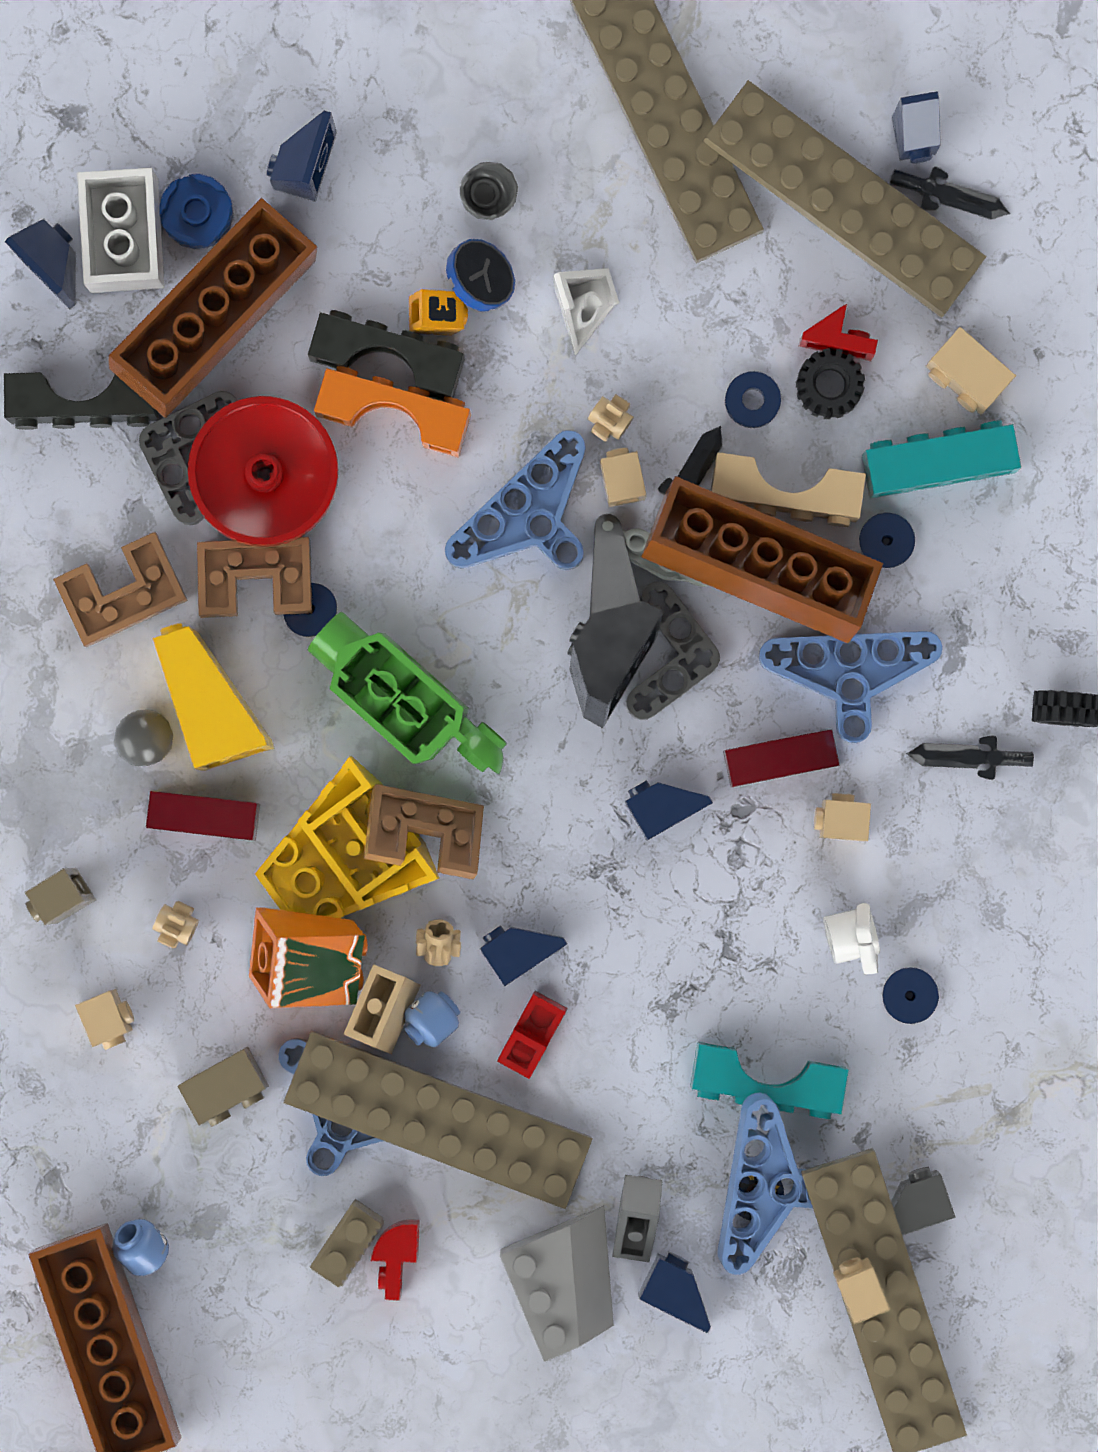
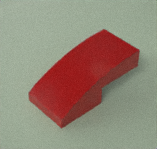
M534 991L497 1062L530 1079L564 1017L567 1007Z

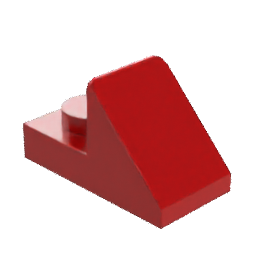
M845 304L804 331L799 341V347L823 351V349L830 348V351L841 349L843 350L842 353L847 356L850 353L854 358L871 361L875 356L878 340L871 339L869 333L861 330L851 329L848 330V334L841 333L847 304Z

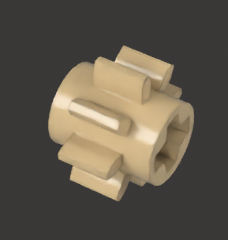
M615 394L611 401L602 396L588 417V420L595 424L591 429V433L605 442L610 435L619 440L634 418L627 412L630 408V403Z
M176 901L173 908L164 904L153 925V930L161 933L157 941L173 949L177 947L178 942L188 945L199 923L198 919L191 916L194 908L180 901Z
M445 920L428 921L425 930L417 929L416 955L423 956L429 965H448L451 956H460L461 931L454 930L453 926Z

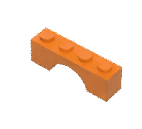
M337 366L336 371L326 368L314 408L317 417L353 427L369 411L378 408H394L406 413L416 422L420 429L424 448L459 457L471 418V411L468 408H464V401L447 396L444 397L443 401L429 398L430 392L413 386H408L407 391L394 388L393 381L378 376H373L371 381L357 377V371L343 366Z

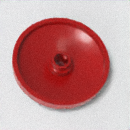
M271 396L249 397L223 407L202 426L189 454L188 481L191 494L199 511L221 534L246 545L261 547L277 546L294 541L305 535L326 515L334 500L338 485L339 468L337 455L326 429L309 411L296 403ZM263 469L271 471L270 479L267 481L258 478L259 472Z

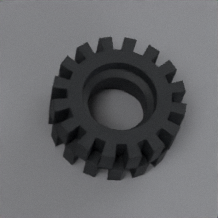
M830 348L823 349L820 353L818 351L813 353L803 363L798 373L795 388L798 390V400L801 399L803 402L802 407L805 410H811L813 412L811 415L818 417V415L824 416V419H831V417H836L837 419L853 410L859 402L865 388L863 386L865 375L861 373L862 366L860 363L856 364L853 360L854 356L850 353L847 356L842 353L843 350L841 349L830 351ZM827 370L838 372L844 380L843 392L833 398L821 395L816 387V379L820 373Z
M1054 690L1034 691L1031 721L1060 726L1098 727V695Z

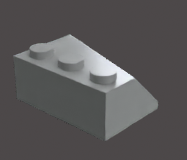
M604 1205L500 1249L501 1260L544 1362L582 1346L614 1326Z

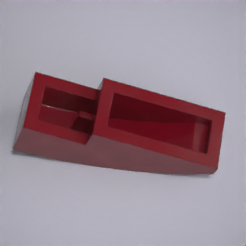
M832 729L723 751L731 788L840 766Z
M150 791L146 828L256 841L260 803Z

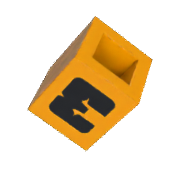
M421 289L409 296V331L417 334L451 336L464 329L468 319V307L456 296L454 291Z

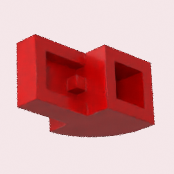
M402 1220L392 1224L383 1231L374 1246L371 1261L386 1262V1266H379L378 1289L385 1290V1300L400 1301L402 1296L403 1262L417 1263L420 1220Z

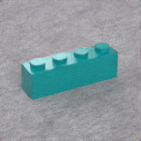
M1002 420L980 424V430L966 432L965 427H956L943 431V437L929 439V434L923 433L907 437V443L893 445L892 440L871 443V449L865 450L862 455L869 498L1015 474L1021 469V462L1014 425L1003 426Z

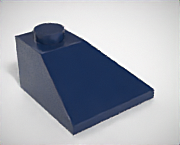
M325 110L282 143L278 155L272 154L266 175L270 177L274 190L316 202L337 135L331 112Z
M45 219L9 236L4 242L71 309L75 305L76 252L69 245L73 238L60 224L56 223L51 227Z

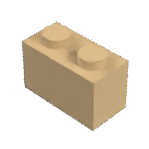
M961 327L956 330L926 365L930 370V378L942 388L950 387L959 395L957 401L971 413H974L976 410L980 415L985 412L1016 377L1012 371Z
M373 964L344 1035L392 1054L406 1021L404 1016L405 1010L414 1002L421 985Z

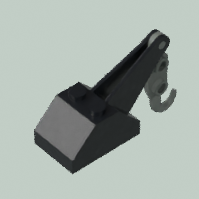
M603 514L595 522L590 617L586 624L582 622L577 624L570 637L569 642L572 644L567 653L571 656L569 670L583 718L601 728H604L657 639L663 611L645 601H640L630 562L664 580L684 581L699 587L709 586L642 558L641 555L650 533L639 528L624 530L619 519L612 514Z

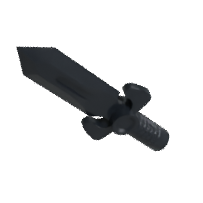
M933 167L929 178L926 179L894 169L890 179V184L919 192L923 196L921 202L923 210L935 211L939 208V204L930 199L931 196L939 199L940 204L991 220L1010 214L997 197L947 181L945 184H938L935 181L936 179L946 180L948 178V173L938 167Z
M721 426L702 434L677 477L699 486L714 461L717 452L722 447ZM667 478L658 487L659 493L665 495L673 481L671 478Z
M986 736L979 739V744L988 745L991 749L990 751H982L979 745L923 743L907 753L908 756L921 766L978 769L981 764H989L990 767L987 770H979L977 772L979 777L989 780L995 779L996 766L1033 767L1034 762L1033 752L997 750L996 736Z

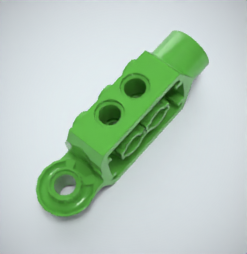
M340 612L313 639L307 651L333 673L330 690L413 764L434 759L449 741L455 737L461 743L457 751L481 772L490 768L495 773L500 774L504 761L502 749L507 745V742L484 722H481L478 727L475 726L467 718L469 707L386 633L379 632L369 636L346 614Z

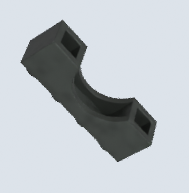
M331 310L330 315L320 312L307 354L311 362L335 369L337 366L349 368L357 359L364 355L375 352L390 353L402 359L410 367L414 374L415 387L430 392V396L444 399L445 396L454 398L465 361L464 353L458 351L459 346L438 340L437 345L422 341V335L402 330L401 335L387 331L388 326L372 320H366L365 325L351 321V315L337 310Z
M41 372L4 373V418L10 424H15L16 429L33 430L37 429L40 423H52V427L57 429L75 428V423L90 422V427L108 428L112 427V422L127 421V426L146 427L149 425V421L159 420V412L116 374H114L109 386L98 396L84 401H72L54 393L48 379Z

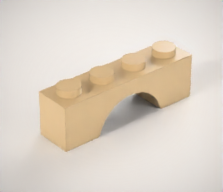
M717 452L711 491L769 516H776V511L791 513L790 519L812 522L814 516L827 518V524L832 526L849 527L850 522L856 523L860 518L866 474L829 468L822 480L814 487L803 492L788 493L772 487L763 479L754 457Z

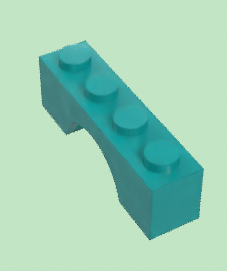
M697 1042L690 1087L691 1089L698 1090L697 1097L719 1100L720 1094L735 1096L734 1103L743 1105L748 1096L754 1093L767 1094L774 1101L781 1112L794 1113V1108L800 1107L809 1109V1116L831 1119L832 1113L842 1114L849 1069L843 1066L807 1061L801 1072L791 1080L781 1084H764L752 1079L745 1073L735 1048Z

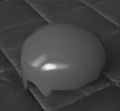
M479 163L469 170L461 180L460 199L465 210L477 219L493 220L503 216L514 206L518 184L513 172L501 163Z
M138 710L125 716L115 730L114 744L119 756L131 765L137 767L150 766L162 761L172 748L173 732L168 720L161 714H158V712Z

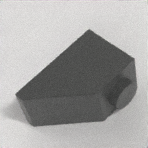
M929 1167L909 1172V1179L900 1182L891 1200L902 1235L956 1218L942 1175L937 1170L930 1171Z
M625 1175L612 1257L650 1262L659 1219L663 1180L645 1176Z

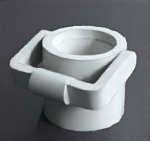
M862 903L854 910L823 917L826 937L834 963L838 964L861 958L864 974L878 973L880 947L870 905Z

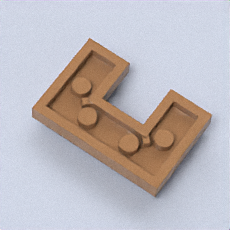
M156 532L121 547L136 581L110 594L103 595L92 569L87 563L53 579L84 647L87 648L188 601Z
M300 537L285 544L268 547L246 545L234 540L197 542L198 606L200 618L238 616L237 580L273 578V609L275 615L312 613L311 549L309 537Z
M375 784L371 794L364 859L401 866L405 859L407 832L441 838L437 873L474 879L478 872L484 805Z

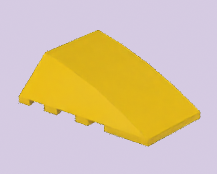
M349 756L335 777L328 782L310 808L303 813L297 824L282 839L255 873L280 910L342 918L440 878L426 843L417 833L407 832L405 859L401 866L364 859L372 789L375 784H383L352 756Z

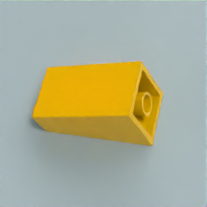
M182 623L162 628L160 630L162 635L153 638L194 769L206 771L274 749L271 738L200 634L191 627H183Z

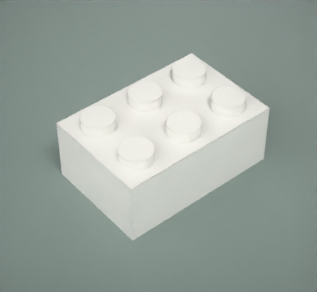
M152 168L77 172L83 284L91 293L165 288L159 211V181Z

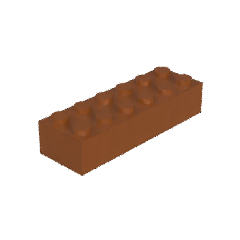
M261 197L108 355L109 369L164 418H167L315 263L318 247Z
M676 476L664 495L641 555L646 560L845 643H849L862 627L883 566L882 562Z
M108 1223L34 1249L28 1255L96 1452H163L176 1447L182 1436L125 1271L112 1251L113 1237Z

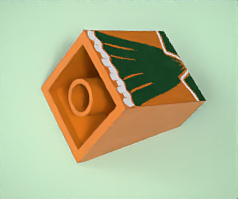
M264 907L256 908L249 978L269 1008L356 1005L358 991L362 990L364 982L361 962L362 956L366 955L368 949L367 937L353 920Z

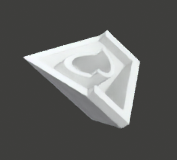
M609 268L558 272L554 275V289L575 356L611 309L619 304Z

